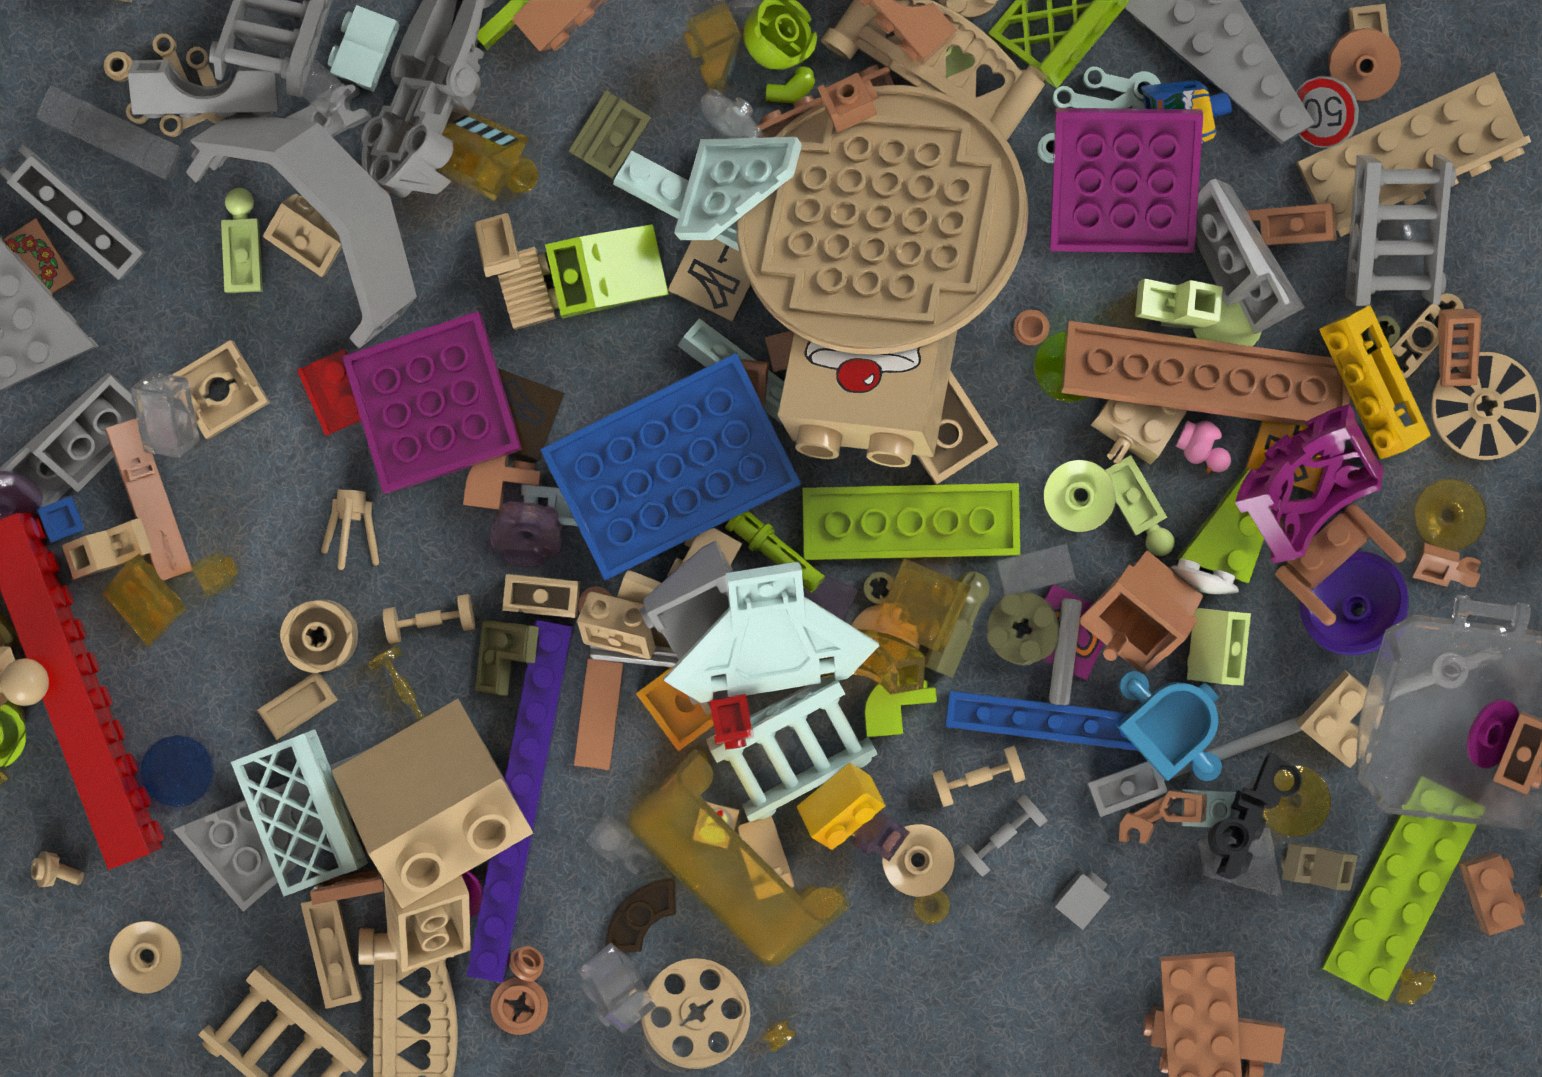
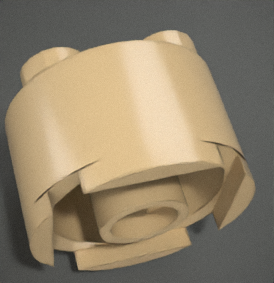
M313 600L300 604L288 613L281 626L280 638L285 655L294 666L306 672L321 673L336 669L351 658L358 643V627L352 614L341 604L331 600ZM324 628L323 634L327 637V640L317 645L315 643L316 637L312 635L313 630Z

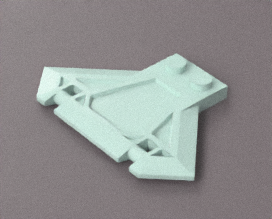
M799 562L726 573L729 608L663 677V680L703 703L713 700V692L727 690V696L732 697L821 683V674L834 673L835 681L848 679L880 645L872 638L804 597L802 569ZM832 657L829 659L819 660V658ZM725 674L724 676H718V677H712V678H711V676Z

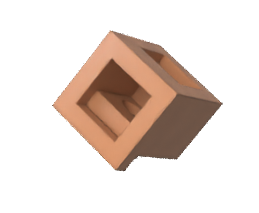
M858 72L826 88L824 85L817 87L823 105L837 133L877 115L873 101L878 99L876 91L870 79L862 81Z

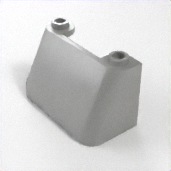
M716 540L699 549L643 599L645 607L640 609V613L647 627L650 629L655 626L658 632L662 631L678 660L691 649L729 608L726 573L733 572ZM725 674L711 676V678H712V677H718V676H724ZM727 690L713 692V700L728 697ZM688 696L693 705L698 703L701 705L706 716L711 714L709 702L700 703Z

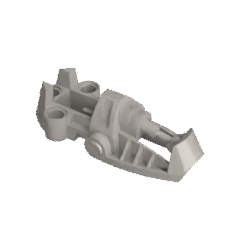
M423 0L414 15L392 63L391 77L398 86L391 106L383 105L379 116L370 119L361 134V141L363 143L362 168L383 189L397 197L404 198L412 191L438 194L451 182V180L435 171L449 161L453 152L452 141L444 137L442 133L452 111L469 116L481 86L480 78L477 74L481 69L478 59H482L484 52L477 48V36L482 11L497 0H463L454 23L453 17L456 0Z

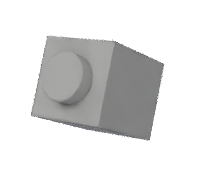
M1079 870L1052 904L1083 930L1110 898V895L1104 891L1108 884L1092 871L1086 876Z

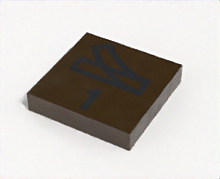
M498 368L522 446V450L517 452L540 461L542 456L540 449L544 448L565 393Z

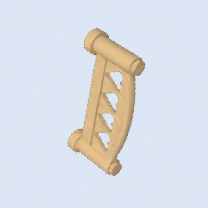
M857 0L852 1L835 28H828L822 37L821 42L845 60L850 61L859 49L883 66H888L891 71L915 87L942 92L961 100L985 116L1001 132L1006 141L1045 86L1044 81L1047 78L1044 73L1031 65L1026 70H1020L1000 46L976 25L953 10L932 0H894L899 4L911 7L934 3L957 29L955 37L923 65L917 59L911 61L899 47L901 40L896 35L886 38V32L875 20L878 14L869 4L864 7ZM957 46L962 50L963 55L969 54L974 57L975 63L971 68L946 78V52L950 47ZM988 66L993 74H1000L1004 77L1005 83L1001 88L976 98V72L979 67Z
M360 928L359 965H374L373 1077H418L422 1075L426 1077H454L457 1058L458 1025L454 993L446 967L447 958L401 972L389 942L388 933H375V928ZM422 967L427 968L431 973V978L427 982L431 988V993L424 998L419 997L398 983ZM424 1003L431 1009V1014L427 1017L431 1028L427 1033H419L397 1018L417 1005ZM419 1040H427L430 1043L431 1049L426 1055L431 1063L428 1068L419 1069L397 1054Z

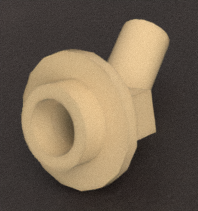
M47 851L41 852L38 858H34L31 865L32 879L36 880L39 887L53 886L56 877L80 885L84 879V872L59 863L60 858L58 855Z

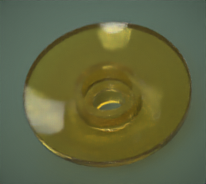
M1442 479L1430 484L1419 495L1415 505L1414 518L1420 535L1430 545L1444 550L1455 551L1470 546L1480 537L1486 525L1487 511L1483 498L1470 484L1458 479ZM1444 510H1449L1453 514V520L1450 523L1442 519V512Z
M1293 765L1302 775V785L1297 792L1302 797V804L1296 807L1290 804L1289 797H1281L1278 806L1271 809L1264 808L1262 818L1267 819L1266 824L1279 834L1288 837H1302L1313 833L1326 821L1331 808V795L1325 780L1317 772L1306 766ZM1280 770L1276 773L1274 782L1278 789L1289 791L1294 785V777L1289 771Z

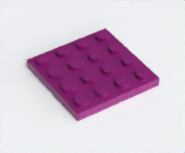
M1056 108L1050 251L1195 253L1203 128L1202 109Z
M479 311L342 356L384 494L405 489L522 450L483 318Z

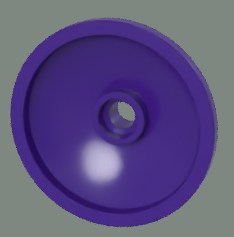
M1356 551L1315 589H1311L1336 615V621L1332 625L1326 626L1301 601L1299 605L1301 619L1307 632L1320 646L1338 654L1360 655L1383 647L1400 631L1408 614L1409 593L1404 578L1391 562L1374 553ZM1357 608H1364V609H1365V610H1364V613H1363L1362 615H1360V616H1354V615H1353V612H1354L1355 609H1357Z

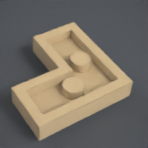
M1344 670L1296 721V724L1316 742L1351 768L1374 743L1367 733L1351 721L1374 695L1366 686Z

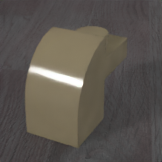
M1291 842V844L1289 843L1288 850L1285 851L1282 857V879L1297 883H1311L1335 890L1351 891L1358 855L1299 842Z

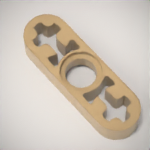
M1453 294L1441 295L1440 303L1447 304L1451 302L1453 304L1451 309H1464L1462 301ZM1429 303L1400 335L1397 342L1390 347L1395 358L1402 356L1407 350L1401 347L1403 342H1405L1409 350L1419 354L1417 359L1412 354L1404 360L1403 365L1406 369L1404 372L1401 370L1404 378H1408L1439 344L1438 328L1432 322L1425 320L1427 315H1429L1431 320L1439 315V310L1441 309L1438 305ZM1417 327H1425L1431 333V342L1424 348L1418 347L1412 340V334Z

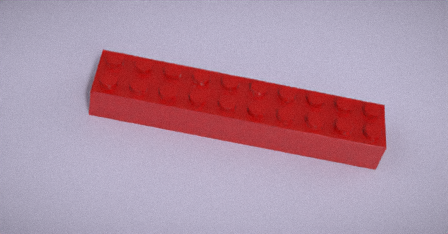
M15 513L0 519V590L26 658L40 663L48 674L49 687L42 700L107 869L110 870L163 848L160 841L164 840V834L157 820L152 821L147 808L151 806L149 794L144 786L139 787L134 775L138 773L137 763L132 753L126 754L121 741L125 739L124 729L118 719L113 720L109 710V706H112L111 695L105 685L100 686L96 676V673L100 671L97 659L93 652L88 653L83 642V639L87 638L84 625L79 618L75 619L70 608L74 604L73 597L66 584L61 585L57 572L61 571V566L54 551H48L44 540L48 536L41 518H36L34 513Z

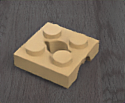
M232 340L169 376L177 392L191 409L196 419V424L205 439L214 437L270 403L235 342ZM224 378L229 382L234 379L237 383L229 385V394L224 400L216 402L211 398L205 399V396L209 395V386L215 379Z

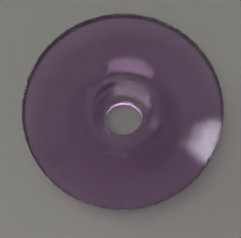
M0 471V516L8 517L15 513L33 514L38 511L37 509L41 507L43 501L41 489L33 481L22 475Z

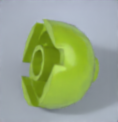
M796 0L761 1L747 16L743 31L745 46L754 60L766 68L777 70L788 69L806 60L815 50L817 35L816 31L811 33L808 22L812 19L809 13Z

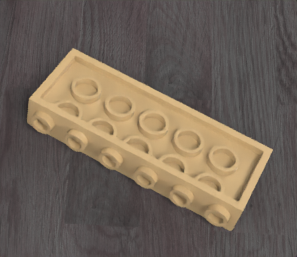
M1493 72L1357 134L1340 145L1327 148L1300 160L1296 165L1314 204H1335L1336 231L1342 237L1349 234L1351 228L1356 155H1371L1382 162L1384 169H1432L1433 155L1441 154L1453 162L1456 171L1454 185L1459 183L1457 176L1469 171L1471 177H1474L1491 169L1490 161L1502 156L1504 162H1507L1524 154L1522 146L1530 143L1531 139L1529 135L1523 136L1496 74ZM1384 184L1380 188L1379 202L1381 205H1395L1404 201L1405 205L1415 204L1426 198L1424 191L1430 189L1431 184Z

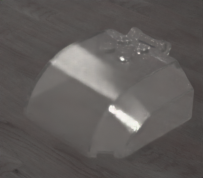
M1456 595L1453 601L1451 619L1415 614L1385 630L1360 718L1356 750V777L1361 785L1370 791L1383 813L1525 830L1535 825V818L1542 815V781L1538 789L1531 786L1528 795L1494 782L1493 779L1500 763L1491 768H1480L1474 765L1467 754V738L1470 727L1478 713L1494 700L1505 699L1512 702L1517 707L1519 715L1521 711L1542 718V631L1527 629L1531 615L1529 604L1516 603L1515 606L1473 601L1470 600L1469 596ZM1468 615L1512 620L1511 627L1466 620Z

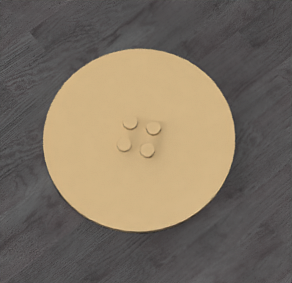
M907 85L873 86L878 96V99L873 101L877 115L837 133L823 103L796 117L775 136L797 137L802 144L794 176L737 220L739 255L754 292L766 309L785 327L819 346L853 354L878 355L912 350L940 340L965 326L996 298L1010 278L1021 255L1027 233L1028 197L1022 171L1009 143L985 116L961 100L942 92Z

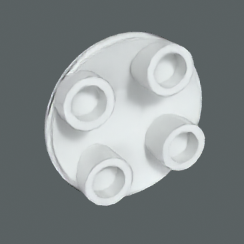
M1182 558L1179 559L1178 565L1169 567L1197 591L1223 595L1234 594L1239 591L1238 587L1234 584L1235 576L1230 573L1214 570L1212 575L1200 571V564Z

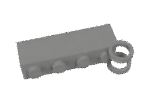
M22 144L18 151L27 159L15 173L5 166L0 169L1 175L8 180L6 183L118 280L124 279L146 252L53 172L49 165L38 155Z

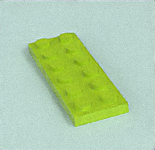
M1019 483L802 488L804 560L1020 555Z
M1418 776L1321 968L1388 1001L1485 809Z

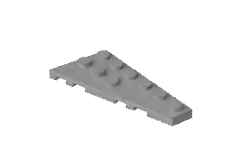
M1131 0L1124 8L1134 17L1135 21L1156 35L1168 49L1200 76L1208 79L1221 90L1220 93L1226 92L1230 100L1247 112L1252 120L1281 144L1315 124L1240 0Z
M0 235V390H5L99 346L91 337H88L76 324L77 321L60 306L53 298L52 292L20 256L6 245L2 240L3 237Z
M360 752L346 759L331 764V770H334L335 768L341 766L342 764L348 762L349 760L355 758L363 752ZM295 781L289 798L306 806L310 796L308 787ZM288 782L271 790L283 795ZM263 793L259 802L261 812L274 818L280 801ZM246 800L173 829L176 835L243 912L278 883ZM344 801V804H345V806H346V809H347V811H348V814H349V816H350V819H352L351 814H350V812H349V810H348V808H347V805H346V803H345V801ZM313 803L312 809L316 810L315 805ZM286 804L279 821L297 828L303 811ZM308 815L302 832L319 839L323 831L321 820ZM276 827L272 837L274 845L287 852L293 834ZM299 838L293 855L304 860L315 850L316 845ZM289 861L285 871L286 875L298 864Z

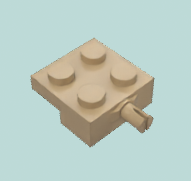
M1107 399L1091 426L1116 442L1107 454V457L1112 460L1118 450H1120L1113 460L1114 463H1121L1124 455L1129 450L1151 465L1160 456L1187 410Z

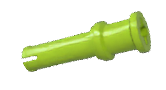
M749 510L731 518L725 526L728 532L734 531L749 544L748 548L751 551H761L776 565L799 562L802 569L803 587L810 594L824 580V574H821L774 535L775 530L771 524L765 525Z

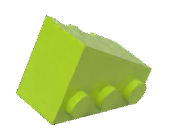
M1244 469L1219 501L1216 508L1176 557V560L1179 561L1180 558L1200 564V568L1214 573V570H1221L1234 575L1236 581L1249 583L1264 537L1249 512L1241 513L1235 501L1241 484L1251 469Z

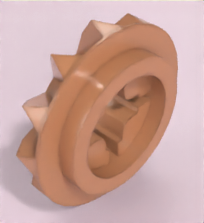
M513 977L501 983L492 996L491 1013L493 1019L501 1029L515 1035L531 1033L541 1026L547 1016V996L543 987L534 981H524L518 977ZM524 991L526 992L525 1004L535 1011L523 1010L515 1020L513 1019L515 1007L510 1005V1002L505 1001V999L509 1001L511 999L517 1000Z

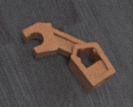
M1179 790L1168 791L1164 797L1134 814L1129 812L1120 822L1119 841H1130V830L1136 828L1140 832L1139 843H1148L1156 826L1155 821L1162 817L1167 822L1206 821L1207 794ZM1184 798V815H1179V813L1172 814L1169 810L1174 799Z

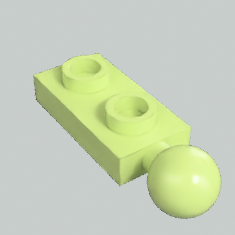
M234 188L228 192L225 198L226 209L233 215V220H221L224 292H263L260 223L257 218L247 219V214L251 212L254 206V199L248 190Z
M1129 455L1122 459L1121 463H1116L1105 469L1115 486L1116 505L1135 536L1143 531L1147 533L1146 547L1148 551L1155 556H1165L1172 551L1175 543L1172 533L1165 528H1160L1158 525L1167 516L1134 459Z

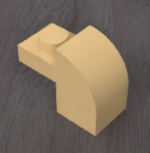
M141 518L128 521L106 531L86 535L62 545L73 580L115 568L152 553Z

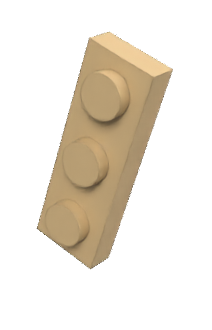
M312 900L302 902L301 908L325 1008L361 1001L363 998L339 900L312 905Z

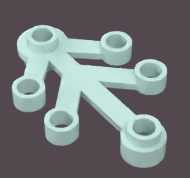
M1090 67L1083 75V83L1088 89L1097 90L1103 87L1124 94L1113 101L1077 94L1070 87L1061 86L1056 89L1052 99L1057 108L1128 109L1132 106V109H1145L1143 95L1139 94L1137 90L1138 85L1141 83L1148 85L1161 83L1150 72H1138L1130 79L1105 74L1099 67ZM1091 72L1098 73L1101 77L1100 83L1096 85L1091 84L1088 81V74ZM1059 92H1067L1070 95V102L1067 104L1060 103L1057 99ZM1049 133L1039 141L1037 152L1043 161L1053 163L1054 154L1049 153L1046 149V144L1049 141H1054V133Z

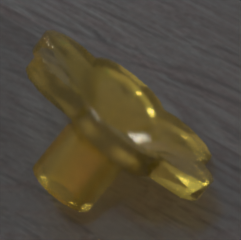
M1410 968L1405 969L1399 977L1403 984L1399 988L1400 992L1397 994L1396 1000L1400 1004L1405 1002L1407 1004L1415 1003L1421 996L1427 995L1433 989L1432 984L1437 979L1436 975L1433 972L1426 973L1425 971L1414 974Z

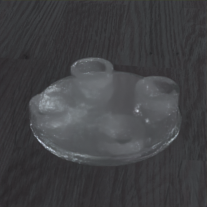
M709 89L701 98L700 107L705 118L724 138L764 137L763 132L750 117L753 109L745 100L736 98L732 101L715 89Z

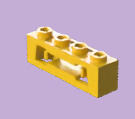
M1371 305L1348 313L1319 329L1380 460L1407 451L1431 436ZM1367 328H1369L1378 347L1377 350L1369 354L1366 350L1373 347L1374 343L1372 340H1363L1362 333ZM1404 403L1413 423L1412 425L1404 426L1399 417L1406 412L1403 408L1395 412L1393 409L1395 408L1394 404Z

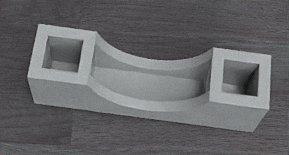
M134 60L128 71L132 115L143 114L146 118H159L165 114H179L181 117L191 118L199 116L201 113H216L220 117H229L236 115L237 112H252L255 116H267L277 112L282 101L280 74L240 65L231 79L216 86H199L187 81L175 70L170 60Z

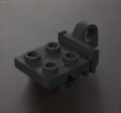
M1271 752L1266 754L1254 787L1252 789L1243 788L1242 792L1236 791L1230 808L1240 812L1238 818L1220 821L1209 830L1208 845L1215 854L1222 857L1216 872L1217 875L1227 879L1238 878L1239 874L1247 873L1253 858V853L1248 852L1250 845L1255 839H1260L1267 819L1262 818L1264 808L1271 809L1278 806L1281 797L1292 796L1301 788L1302 775L1295 766L1280 759L1279 755ZM1280 770L1289 771L1294 777V785L1289 791H1282L1275 785L1274 778ZM1230 829L1232 830L1231 837L1236 839V843L1227 846L1222 836L1223 833Z

